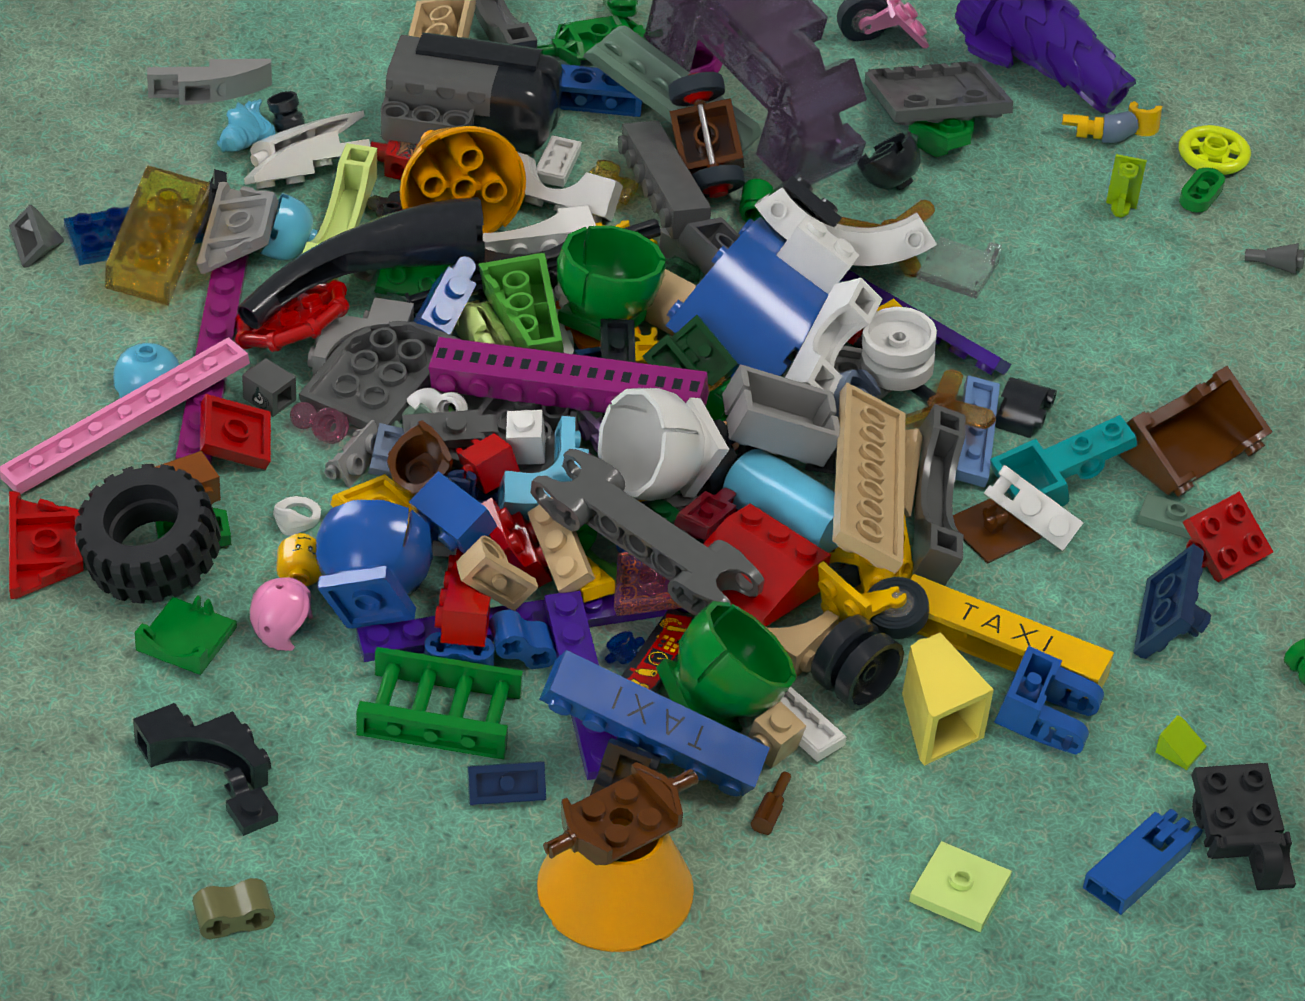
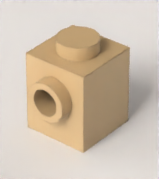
M779 701L754 720L748 737L770 747L764 763L773 768L797 750L806 725Z

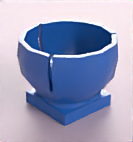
M352 500L331 508L321 522L316 536V559L322 575L319 576L318 590L346 628L354 629L415 619L416 606L409 596L418 589L426 578L433 560V539L429 524L413 510L409 512V508L385 500ZM408 515H409V526H408L407 534H406V537H405V533H406V529H407V525H408Z

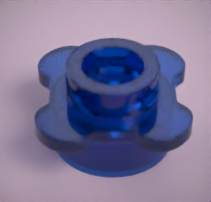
M624 631L613 636L606 644L610 652L605 657L608 664L619 661L620 664L631 662L638 653L639 647L644 645V638L637 637L635 639L630 631Z

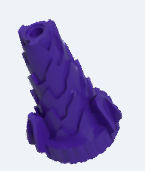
M960 0L955 13L956 24L965 35V44L968 46V51L971 54L995 65L1004 66L1007 69L1014 65V55L1027 65L1033 66L1043 75L1057 81L1063 88L1068 85L1088 104L1101 113L1108 114L1115 110L1126 97L1129 89L1136 84V79L1114 60L1116 55L1096 38L1097 35L1079 16L1078 8L1069 0Z

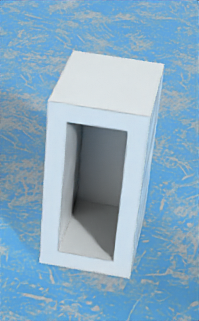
M806 215L776 256L829 295L834 284L840 282L859 257V254L854 251L851 244L847 241L838 239L827 231L826 226L822 222L811 219Z

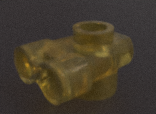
M598 160L596 166L589 173L615 180L623 185L618 202L627 205L630 198H633L639 183L628 177L619 176L621 168L618 164L609 160Z

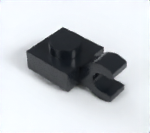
M239 767L224 772V776L229 782L224 785V788L231 797V799L226 800V811L243 836L278 822V812L261 787L250 791L246 778Z

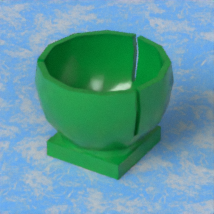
M589 226L588 229L583 227L569 233L557 260V280L569 301L558 310L559 323L597 340H600V319L634 320V328H636L646 319L647 309L652 306L665 277L666 261L659 246L638 232L616 226Z
M719 601L711 602L692 620L679 640L678 662L665 658L656 667L672 701L738 733L743 730L738 718L762 715L783 698L796 680L792 659L776 636L753 615L734 604L730 605L728 602Z

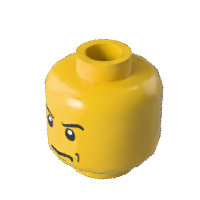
M298 533L284 539L280 543L277 550V575L279 578H294L305 586L313 585L319 581V576L322 575L316 559V539L308 534Z

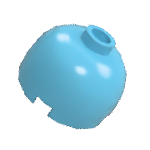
M282 193L278 199V212L276 211L269 243L263 247L260 254L273 259L290 260L302 253L306 243L315 238L318 230L312 228L313 216L304 202Z
M142 343L127 348L118 358L114 368V387L119 393V397H124L179 365L178 359L168 348L159 344Z

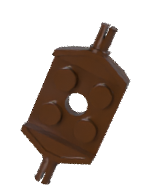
M636 762L632 764L630 776L574 804H571L567 797L562 799L561 819L564 833L543 844L545 853L549 854V858L552 859L558 854L571 849L574 853L578 851L595 865H608L682 826L683 820L679 793L698 784L697 774L693 773L692 769H688L674 778H667L665 775ZM617 818H623L628 820L630 824L624 826L621 824H613L611 821Z

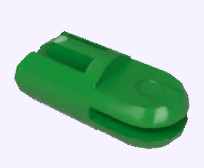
M603 0L606 8L614 16L634 17L638 12L636 8L638 0Z

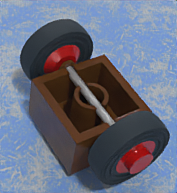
M716 72L692 73L673 81L668 86L672 104L676 106H691L669 111L677 151L705 198H718L742 188L745 185L742 168H745L744 157L731 98L710 102L725 93L722 75Z

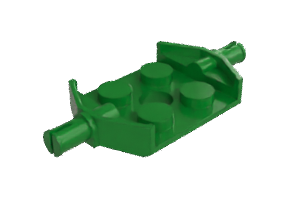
M613 15L558 24L552 44L537 46V48L543 49V55L559 57L570 65L580 66L581 60H587L583 57L584 54L618 26L625 25L646 41L662 39L663 32L660 26L644 29L642 25H638L628 17Z

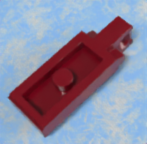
M726 487L716 495L705 491L678 513L674 525L684 530L685 533L693 538L708 539L728 516L735 513L736 505L732 503L737 493Z

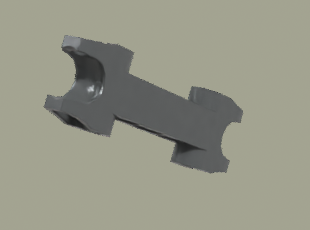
M569 449L563 454L562 467L566 474L573 479L572 481L560 482L548 476H537L531 481L530 493L554 521L570 531H577L585 524L593 528L670 581L668 592L671 598L693 615L697 616L702 609L713 601L730 603V600L721 592L723 590H734L746 596L757 597L763 591L764 577L739 550L723 540H716L709 547H706L624 492L623 490L626 486L621 473L600 458L581 450ZM742 574L746 575L752 583H750Z

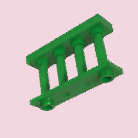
M376 648L375 676H381L382 681L375 703L359 702L356 711V735L505 759L508 725L500 724L507 697L521 698L523 671L397 649ZM397 679L419 683L411 709L389 706ZM434 685L455 689L448 715L426 712ZM470 691L492 695L485 721L463 718Z

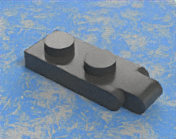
M480 410L403 415L404 434L416 426L418 421L423 420L440 435L447 448L472 446L471 440L478 439L481 441L493 433L499 436L497 417L493 414L482 415Z

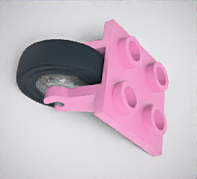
M844 0L838 9V26L843 35L851 41L872 40L881 35L886 28L899 25L922 48L929 47L924 36L927 31L920 21L916 19L918 13L909 2L904 4L901 0Z

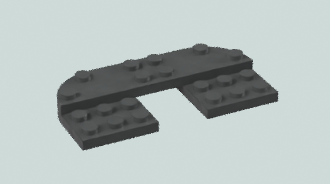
M408 321L389 322V328H378L372 332L370 326L348 337L336 348L299 393L300 402L359 428H364L371 420L375 421L377 428L379 423L392 425L396 420L400 422L403 418L402 413L410 406L407 398L417 390L432 388L428 367L438 338H458L435 328ZM460 394L465 399L468 410H480L482 415L493 414L497 417L499 437L506 441L507 411L542 410L546 436L545 463L518 464L519 470L522 473L541 472L554 464V433L561 416L575 417V431H579L576 409ZM450 403L449 406L456 411L455 405ZM460 447V448H461L462 450H465V449H467L468 447ZM448 448L453 459L452 467L460 470L463 465L459 461L456 452L457 448Z

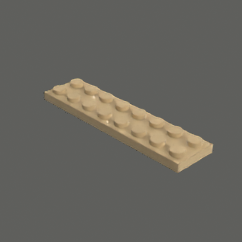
M846 383L840 391L838 420L840 434L837 439L832 541L842 550L854 552L866 558L875 567L885 568L896 574L903 564L906 413Z

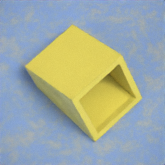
M941 632L929 638L920 639L910 646L902 692L919 759L924 766L984 738L994 691Z

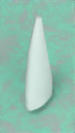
M364 110L312 121L257 141L250 148L251 162L256 167L269 156L293 143L338 131L339 134L365 116Z

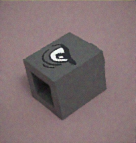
M267 358L254 367L249 368L242 375L243 399L259 409L270 411L272 417L296 401V376Z

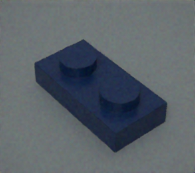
M544 761L467 766L470 805L546 800Z

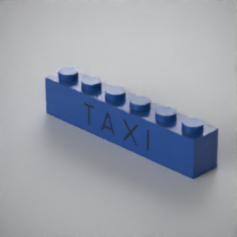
M568 650L555 660L539 699L549 704V709L557 714L565 716L570 714L582 720L583 725L593 731L608 732L616 736L620 742L636 748L639 747L660 757V763H673L685 769L684 772L692 769L693 773L697 774L698 780H708L717 784L720 791L730 796H744L755 788L770 749L768 746Z

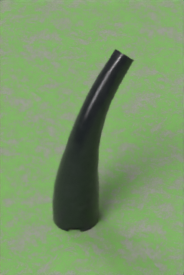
M479 197L424 203L392 212L331 237L296 257L269 277L238 306V314L249 327L259 329L276 315L285 304L298 295L319 284L347 274L397 267L454 265L459 258L464 256L471 258L474 263H484L485 241H483L482 225H484L481 200Z

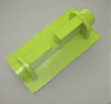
M1116 154L1106 203L1112 204L1111 212L1116 217L1122 218L1128 215L1130 208L1137 209L1147 160Z

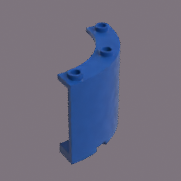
M762 217L755 221L750 218L738 234L740 236L728 249L722 246L711 260L715 265L684 302L678 299L667 313L670 320L665 326L676 333L693 317L698 315L739 364L782 376L792 364L788 357L795 349L797 351L800 350L828 294L776 256L787 239L780 235Z

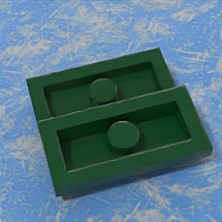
M698 315L693 317L672 337L667 334L642 356L651 365L707 372L708 392L736 372L740 365Z

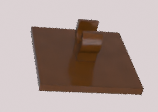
M987 499L953 515L956 528L960 533L964 534L963 540L987 564L1042 538L1041 535L991 499Z

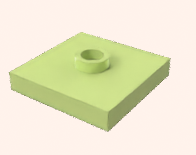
M941 841L913 888L909 902L981 932L1010 881L1012 871Z

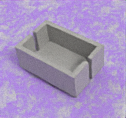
M739 365L722 394L725 415H728L726 421L729 439L741 445L753 446L772 454H780L797 459L803 463L824 467L837 446V439L840 434L839 420L835 416L837 410L833 392L748 366Z

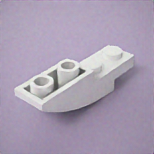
M338 131L317 135L293 143L277 151L256 166L244 178L245 185L256 183L257 189L276 186L275 180L286 179L287 185L305 182V176L315 173V167L332 165V159L340 158L346 143H340ZM369 139L346 142L370 147Z

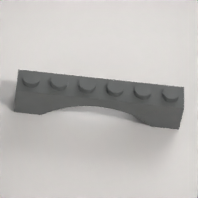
M476 0L474 13L489 41L537 48V38L528 22H519L512 15L504 0Z
M934 404L919 428L923 440L915 486L912 575L916 574L945 586L963 560L964 534L960 533L955 526L952 502L956 471L965 441L966 415Z

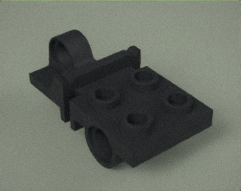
M1268 763L1195 767L1191 774L1195 788L1192 808L1197 826L1205 830L1204 846L1210 847L1207 852L1208 858L1249 857L1257 890L1294 888L1296 881L1290 861L1292 840L1289 831L1283 834L1285 829Z

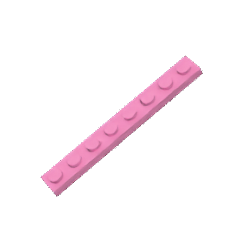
M229 337L1 465L0 479L13 491L20 492L21 494L250 364L248 353Z

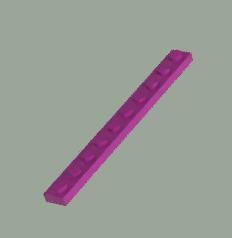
M249 254L211 271L195 356L228 337L234 341L236 320L234 319L238 314L237 308L241 303ZM227 377L186 400L175 459L200 451L201 401L205 394L223 398ZM204 454L210 464H212L213 456Z

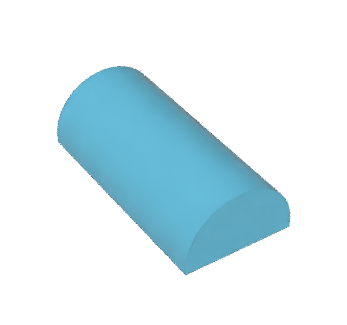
M763 449L748 451L733 464L725 478L723 488L726 487L737 493L732 504L736 505L738 510L751 503L829 553L839 547L832 541L835 498L833 490Z

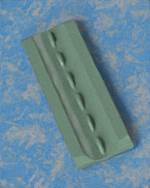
M625 25L615 28L583 56L669 122H671L669 111L691 107L673 105L668 92L670 83L691 73ZM721 96L710 102L724 100V98ZM732 105L743 153L761 136L762 132L757 122Z

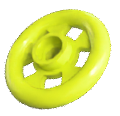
M1202 125L1191 128L1181 136L1178 143L1179 153L1183 160L1197 170L1213 168L1220 171L1223 175L1233 174L1245 168L1251 159V149L1247 141L1235 131L1221 126ZM1206 137L1203 142L1198 140L1199 138ZM1198 149L1200 154L1196 155L1192 150ZM1232 153L1238 155L1236 159L1229 158V154Z

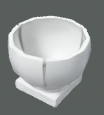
M659 388L625 389L611 401L612 404L608 405L599 428L598 458L604 460L621 473L626 486L623 491L636 500L651 501L670 498L678 490H680L683 497L695 498L729 451L727 444L701 398H689L685 403L677 394Z

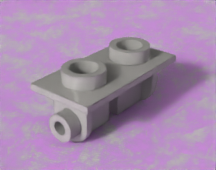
M371 420L364 428L355 430L352 438L342 448L343 452L337 453L332 460L325 464L326 469L324 472L329 479L335 480L337 477L344 479L346 486L350 488L370 466L378 430L374 420Z

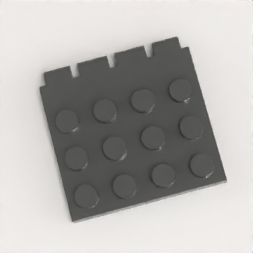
M972 61L954 62L950 66L947 63L923 65L922 68H919V66L894 67L893 70L890 68L868 69V72H865L866 86L893 121L900 125H912L915 121L924 120L939 123L948 118L971 120L973 116L984 115L990 118H998L1002 114L1013 113L1012 99L980 63L974 64Z

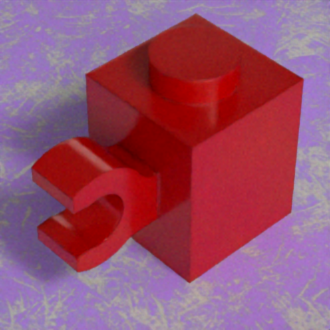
M495 433L481 441L478 439L471 440L472 446L465 450H462L460 447L456 449L459 461L463 465L460 470H464V479H466L468 471L475 473L477 476L475 486L485 494L499 487L505 471L520 472L511 445Z

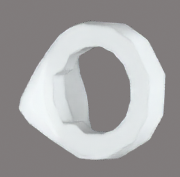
M293 496L278 502L274 507L273 515L281 532L286 536H291L315 527L320 520L321 508L318 503L309 498ZM296 506L306 507L312 512V516L310 518L289 508Z

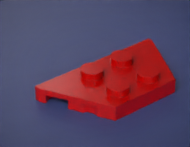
M9 491L10 599L20 598L84 571V560L76 543V531L74 529L75 520L80 515L79 509L69 506H58L54 502L41 498L38 504L21 499L20 492Z

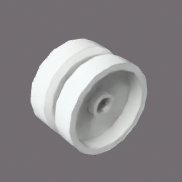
M891 307L877 311L870 324L863 328L861 368L874 377L879 387L886 390L905 391L925 384L933 375L937 330L933 321L924 313L912 308Z

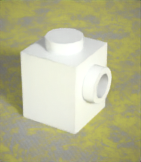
M542 410L507 411L506 441L512 447L517 464L545 463L546 436Z

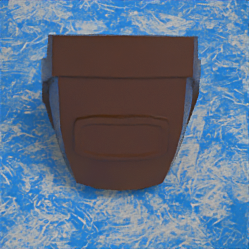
M423 420L418 421L416 426L402 435L388 453L387 465L395 486L404 493L409 494L411 498L438 471L447 477L448 473L452 470L453 459L440 435Z

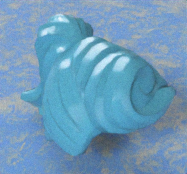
M261 99L252 102L248 101L245 106L238 102L236 108L228 110V125L222 131L220 140H217V144L222 152L240 151L250 147L257 141L276 134L274 126L260 113Z

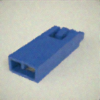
M1169 809L1162 816L1155 811L1086 873L1083 888L1122 915L1190 852L1192 843L1201 836L1203 830L1195 825L1186 833L1184 831L1191 823L1188 819L1182 817L1177 823L1173 824L1178 817V812ZM1164 843L1169 845L1163 852L1157 849H1161Z

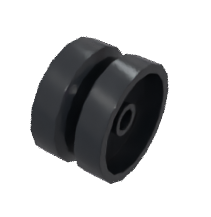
M857 614L837 624L825 637L812 660L811 675L826 690L835 692L836 697L846 706L857 711L882 696L890 687L903 664L904 650L902 645L892 637L880 633L878 627L866 617Z

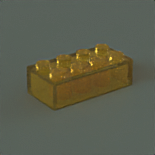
M149 165L146 166L105 264L106 289L169 306L208 208L210 182Z

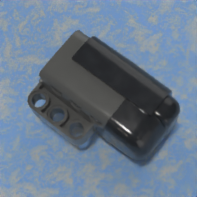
M425 32L422 33L421 37L401 35L386 75L385 98L381 106V137L386 142L394 140L418 144L421 136L429 130L477 126L499 133L514 146L517 152L531 154L543 146L550 132L556 128L559 120L563 73L561 63L555 57L543 55V49Z

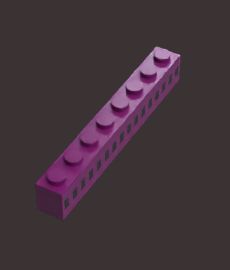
M444 337L438 338L428 367L431 387L437 391L504 399L512 402L535 403L543 406L564 407L579 411L586 410L606 413L608 405L612 404L611 401L625 389L659 388L677 394L685 403L689 398H701L705 406L709 395L708 376L705 371Z

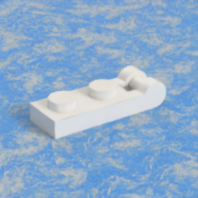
M1004 465L998 473L1000 475L999 479L993 486L989 485L984 494L1063 551L1080 529L1083 522ZM1011 485L1020 490L1013 501L1004 495Z

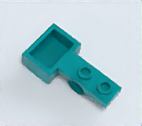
M1118 415L1046 449H1043L1035 438L991 458L990 463L992 471L998 479L1000 477L998 473L1005 465L1063 507L1070 500L1068 484L1065 481L1066 478L1075 474L1084 480L1097 476L1104 469L1105 460L1136 447L1137 437L1122 416ZM1011 485L1007 493L1013 500L1020 490Z

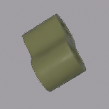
M246 879L230 887L209 886L199 890L193 896L192 902L200 933L209 940L226 937L238 931L250 932L265 929L271 926L275 920L266 883L261 879Z

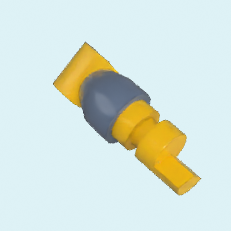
M1133 101L1126 112L1104 114V117H1095L1094 120H1089V116L1063 114L1062 125L1077 126L1076 137L1087 138V135H1093V139H1102V143H1118L1133 134L1152 136L1158 133L1163 106H1155L1154 109L1144 110L1138 109V103Z

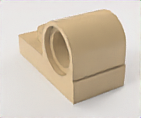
M481 536L456 561L462 582L514 611L538 588L536 579L508 563L502 548L487 536Z

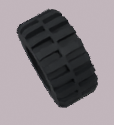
M142 464V468L133 469L131 466L122 469L123 473L117 476L111 474L104 479V484L101 487L96 485L88 494L89 501H83L78 511L80 515L75 520L76 543L92 580L96 581L98 587L103 592L111 593L113 598L122 601L130 598L132 603L145 604V600H152L153 603L162 602L164 597L170 595L177 597L183 594V589L189 585L193 588L201 581L200 575L209 572L214 564L212 559H216L220 550V528L209 496L205 492L203 485L197 479L192 478L188 472L181 469L175 471L173 466L161 464L160 468L155 467L154 464ZM157 521L175 523L163 537L149 544L139 546L122 544L132 531L147 523Z

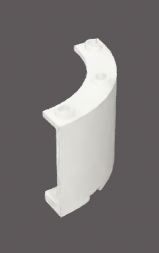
M783 187L770 196L766 195L755 204V207L764 219L787 240L806 215L811 219H815L802 210L789 197ZM917 212L898 222L872 228H858L841 224L832 227L823 223L827 231L838 239L847 241L851 244L854 251L859 254V257L853 263L855 266L883 265L906 260L924 253L937 245Z

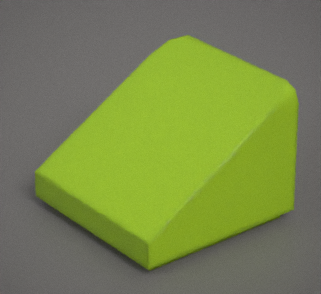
M1177 715L1160 734L1155 752L1188 770L1205 751L1207 746L1181 716Z

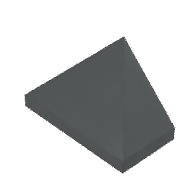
M31 204L9 225L23 267H30L64 242L63 237Z

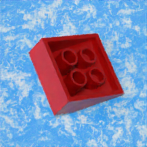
M751 503L728 516L703 543V545L709 547L716 540L727 542L739 550L764 577L763 591L757 597L746 596L734 590H723L721 592L730 600L731 604L753 615L765 627L821 591L818 586V565L824 561L829 566L831 554ZM742 574L750 583H752L746 575Z

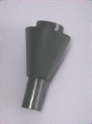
M1299 243L1267 248V250L1246 249L1245 261L1263 262L1266 265L1296 274L1297 268L1303 269L1305 250L1299 249Z

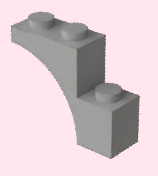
M374 298L371 309L365 310L363 318L346 315L336 318L321 331V336L315 339L316 347H311L309 350L308 367H313V376L336 348L354 333L369 326L371 332L378 328H389V322L392 321L413 322L414 303Z

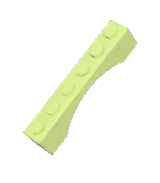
M346 143L338 162L334 187L324 221L315 238L306 243L303 253L331 237L359 226L368 198L377 179V148ZM338 277V278H335V279H332V280H330V281H327V282H331V281H333V280H338L339 277Z

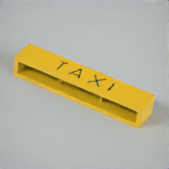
M913 574L911 580L917 582L925 590L929 600L928 620L917 634L929 638L941 632L955 649L1016 672L1029 645L1062 660L1060 667L1097 683L1101 688L1106 682L1110 673L1114 652L916 574ZM907 601L904 606L900 607L901 614L898 617H902L910 611L911 606Z

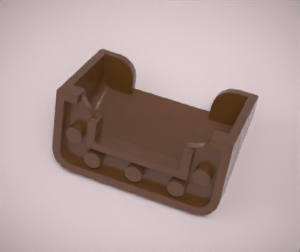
M1228 366L1212 374L1213 377L1206 383H1199L1189 392L1151 413H1145L1144 411L1127 422V425L1137 437V446L1118 454V456L1168 496L1175 493L1178 498L1195 486L1192 482L1244 452L1248 457L1258 452L1265 446L1262 440L1272 433V430Z

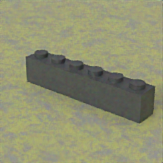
M657 120L623 123L622 135L618 136L619 153L624 155L627 167L634 172L636 183H640L645 198H649L653 212L658 214L662 228H666L672 240L679 239L688 223L711 219V206L660 122Z

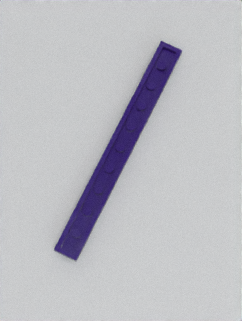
M670 581L632 586L638 591L637 599L646 597L650 598L653 602L658 596L670 595L668 592ZM627 587L616 588V593L583 602L589 628L662 617L669 607L683 613H688L687 610L676 602L672 606L670 604L672 598L669 596L659 597L655 601L654 606L656 608L663 606V602H660L658 605L659 601L665 602V606L661 609H655L652 606L650 610L643 611L640 609V606L643 603H647V607L646 604L642 606L643 609L647 610L651 607V601L640 599L633 605L634 608H637L638 605L636 604H639L638 609L632 611V608H628L627 612L624 613L626 608H622L627 607V604H622L625 603L624 600L626 599V602L629 603L636 598V591L632 588L625 589ZM623 589H625V590L623 591V595H624V596H628V595H629V592H628V591L631 592V595H630L629 597H623V596L621 595V591H622ZM544 599L523 602L515 610L524 620L541 621L549 627ZM504 605L490 607L489 620L497 612L511 609ZM435 616L394 623L357 627L356 637L363 662L375 661L377 647L418 654L424 653L426 638L433 633L441 632V628H435ZM489 627L487 638H489L493 642V638Z

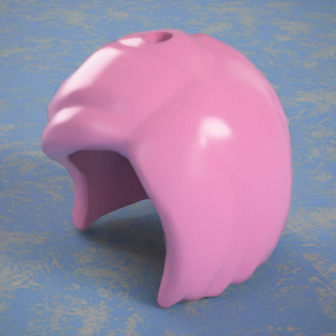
M294 578L271 579L258 587L253 594L250 604L251 625L256 635L268 647L275 648L276 650L292 651L295 646L291 643L290 638L301 627L306 617L309 619L313 617L311 592L302 582Z

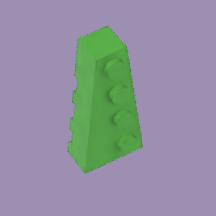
M545 253L480 263L479 268L484 295L504 325L514 345L521 348L564 353Z

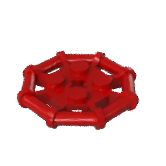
M333 280L303 292L285 304L276 315L259 329L249 327L237 314L234 319L236 320L237 328L236 344L242 349L258 347L268 348L271 352H277L288 344L309 337L318 338L321 336V331L336 318L347 314L349 303L345 299L346 285L339 280Z

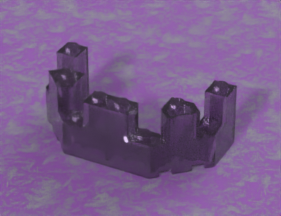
M812 0L652 1L644 38L650 44L690 72L697 42L700 40L768 110L756 155L782 182L793 175L796 179L801 177L810 185H813L857 164L858 160L862 157L866 142L848 123L842 125L839 115L840 112L867 100L854 58L840 59L824 66L820 50L814 42L822 39L828 16Z

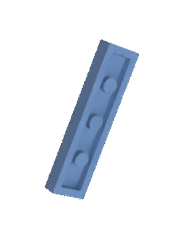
M967 376L964 383L960 412L966 415L965 441L960 454L955 480L984 488L988 482L999 397V383Z

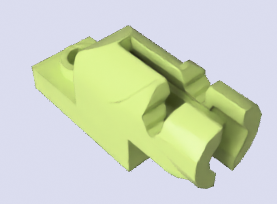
M479 300L467 302L454 327L461 340L514 347L512 339L488 301L481 303Z

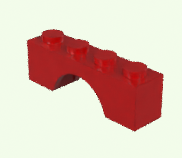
M457 549L456 555H449L448 570L445 571L439 606L436 608L435 628H441L440 643L485 647L489 630L491 597L461 581L456 561L464 553Z

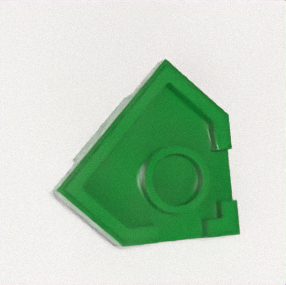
M948 118L939 123H932L926 120L915 121L914 124L908 125V131L918 136L917 145L919 149L939 157L948 154V150L971 144L975 128V118L962 121Z

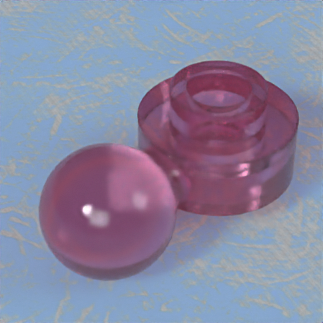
M300 402L294 405L290 412V420L295 427L299 429H309L312 427L315 437L325 443L336 444L342 441L348 433L349 422L346 415L334 408H323L317 412L310 403ZM336 422V428L331 432V425Z

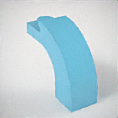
M561 416L554 433V464L550 468L537 473L504 472L498 487V506L500 509L506 507L511 515L520 511L526 520H530L527 512L539 505L530 493L531 481L537 476H548L560 482L573 480L562 467L563 454L569 449H577L589 454V449L579 448L581 433L580 431H575V417Z

